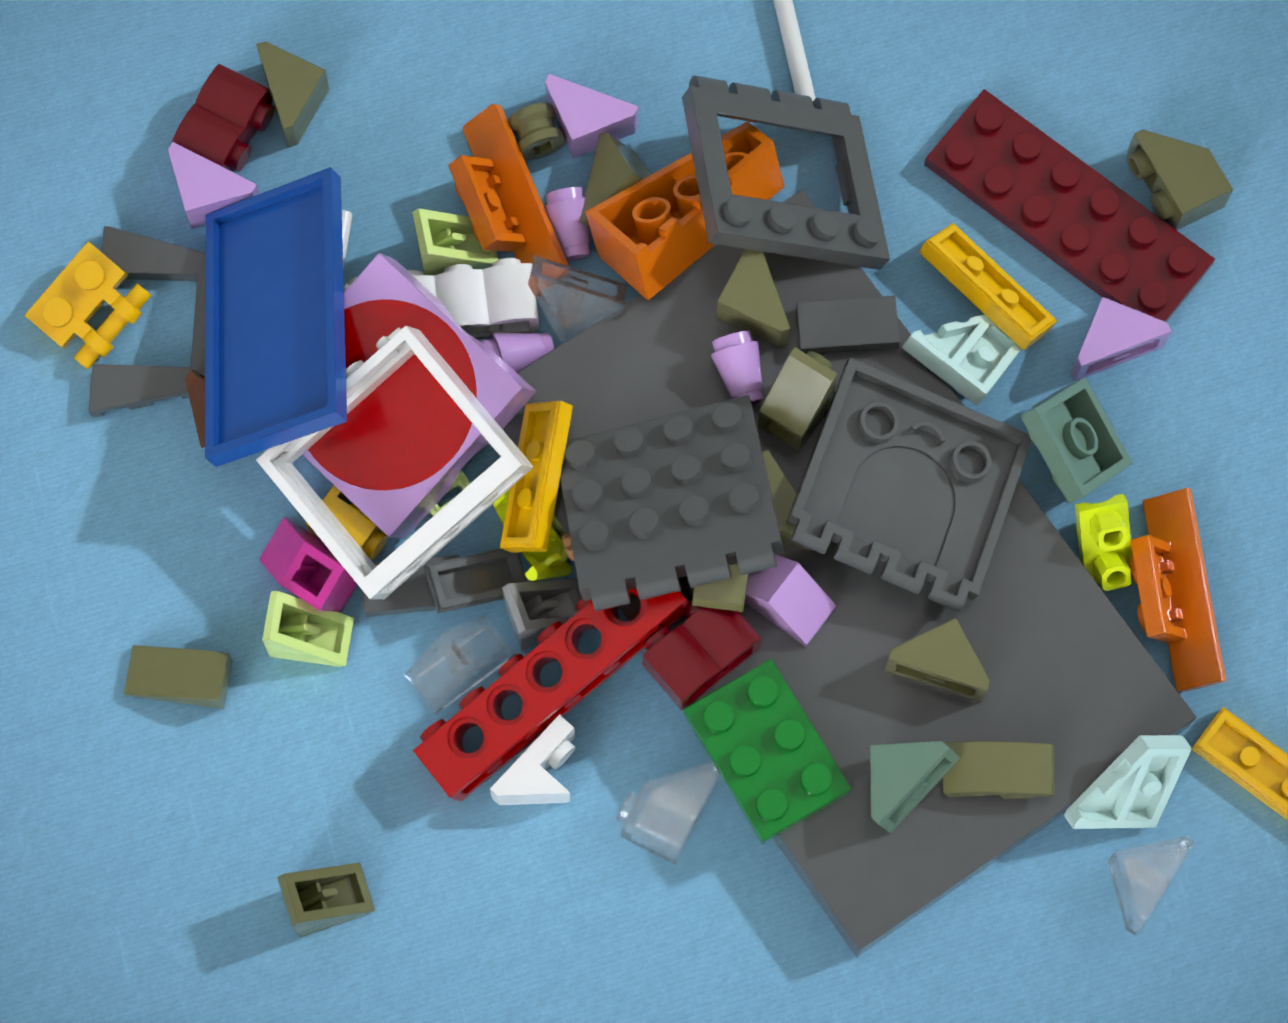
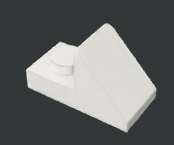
M559 714L490 788L492 799L498 805L570 802V792L550 775L546 769L549 766L555 770L558 769L573 753L575 746L571 742L575 739V728Z

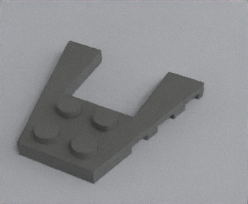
M104 226L102 253L128 274L125 279L197 281L191 367L92 364L89 413L92 417L104 416V412L129 407L132 410L152 406V402L179 396H182V399L189 398L185 381L189 372L194 369L205 376V253Z

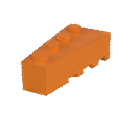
M748 121L721 135L732 194L770 200L784 188L773 140ZM692 152L585 211L599 258L648 301L716 245L708 243Z

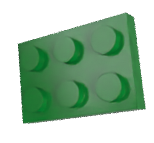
M772 658L683 709L685 718L762 844L851 792L850 785Z

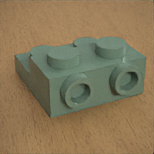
M1086 377L1057 390L1033 405L1032 409L1020 415L1027 427L1030 439L1038 447L1052 473L1055 484L1061 489L1068 504L1085 497L1133 464Z

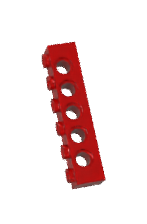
M637 588L629 590L630 597L635 596L639 598ZM682 591L640 600V612L636 618L630 621H620L618 606L595 612L592 600L584 601L582 598L576 605L578 612L564 624L561 621L551 624L537 637L539 645L525 657L522 654H517L504 663L497 672L500 675L499 679L487 689L480 686L467 694L459 703V707L462 710L447 722L444 719H440L430 725L420 735L422 743L413 752L450 798L463 801L537 739L559 714L563 717L645 648L644 644L652 635L663 627L667 626L669 628L679 620L692 605ZM598 629L601 633L599 648L591 654H582L579 649L581 635L587 630ZM550 662H559L562 667L561 679L552 687H543L540 681L542 668ZM512 694H519L523 701L521 713L512 720H505L501 712L503 701ZM479 726L484 736L483 743L477 751L467 753L462 743L463 736L468 729Z

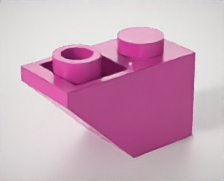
M283 517L259 558L260 562L281 586L319 611L342 612L358 585L320 538L287 517Z

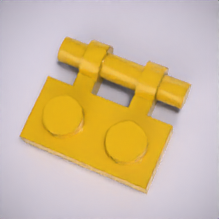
M88 241L24 316L64 349L78 335L85 344L73 358L86 369H89L100 355L105 358L114 348L111 344L124 327L129 322L134 324L143 314L140 309L152 295L138 283L125 297L121 295L116 289L128 274ZM106 301L114 310L100 327L95 330L87 322Z

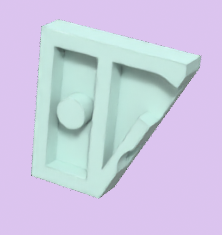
M985 314L971 317L964 323L955 321L943 324L937 332L923 335L921 330L915 331L902 346L906 352L976 406L979 405L1021 350Z
M1139 735L1066 810L1065 818L1073 829L1156 828L1191 752V746L1183 735Z

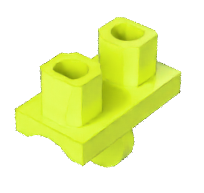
M1118 494L1101 503L1083 502L1075 504L1076 534L1080 562L1095 582L1100 584L1101 588L1105 591L1129 586L1132 583L1131 569L1129 567V558L1132 556L1130 544L1128 501L1124 494Z

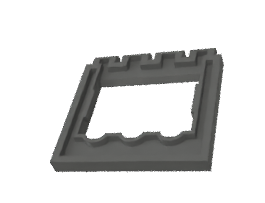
M692 76L689 88L682 96L708 243L881 270L890 260L860 117L851 115L849 105L844 102L815 98L812 102L810 96L774 90L770 94V90L767 88L735 82L731 83L728 88V84L724 80ZM717 116L832 136L838 162L835 167L843 205L847 206L848 213L732 194Z

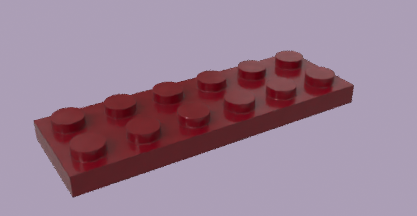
M983 89L925 159L924 165L1098 295L1164 322L1168 321L1215 261V258L985 89Z

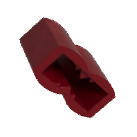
M218 64L205 81L195 104L180 123L172 142L232 172L234 170L240 172L246 165L251 153V146L248 145L249 141L258 130L261 132L265 131L273 118L275 106L272 105L273 99L269 88Z
M691 605L683 614L687 619L683 624L672 631L667 626L663 627L644 644L647 651L643 654L642 665L681 711L704 695L720 679L738 668L760 648L761 637L738 611Z

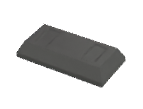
M504 549L424 565L437 614L503 600L502 587L508 583L527 582L519 553H511Z

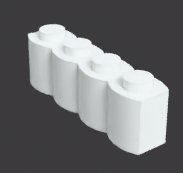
M504 258L493 262L492 267L483 270L473 269L472 266L467 264H456L443 270L444 273L434 276L424 275L422 271L408 270L445 305L457 324L477 340L490 337L491 333H531L539 330L531 263H521L516 258ZM357 277L346 282L347 285H344V292Z

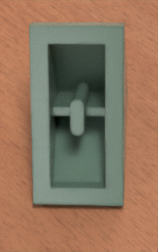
M943 741L870 745L871 818L882 828L892 833L961 757Z

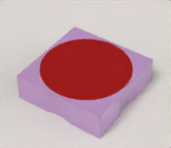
M378 253L344 292L346 369L359 360H362L363 363L376 353L378 351L376 343L382 336L388 337L398 327L402 329L405 326H409L422 332L502 429L537 392L489 346L464 331L452 318L445 305L396 259ZM414 354L347 414V422L332 427L302 455L388 537L406 539L452 487L464 465L477 452L489 445V442Z

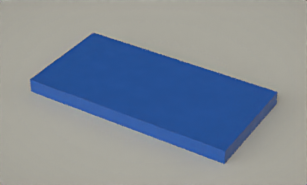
M331 167L206 214L205 458L215 467L347 422L341 177Z

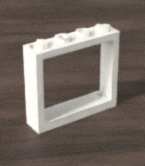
M405 326L402 329L398 327L388 337L382 336L376 343L378 348L376 353L363 363L362 360H359L346 369L347 414L415 354L499 454L500 458L377 567L292 464L332 427L267 449L256 459L369 599L384 600L534 468L422 332L409 326Z

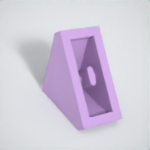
M548 74L545 81L546 102L550 103L556 113L555 122L558 128L563 131L566 139L565 143L572 158L595 150L600 133H608L617 140L635 134L638 127L639 106Z
M174 142L168 148L191 229L206 225V214L260 194L257 184Z
M1102 297L1071 371L1074 381L1163 348L1172 332L1168 323Z
M774 554L777 567L748 574L744 602L807 647L836 609L837 605L798 562Z

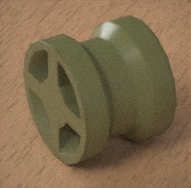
M542 102L528 105L516 111L508 119L513 134L518 135L520 140L518 146L525 160L546 157L559 150L565 144L566 139L563 131L555 127L556 113L550 103Z

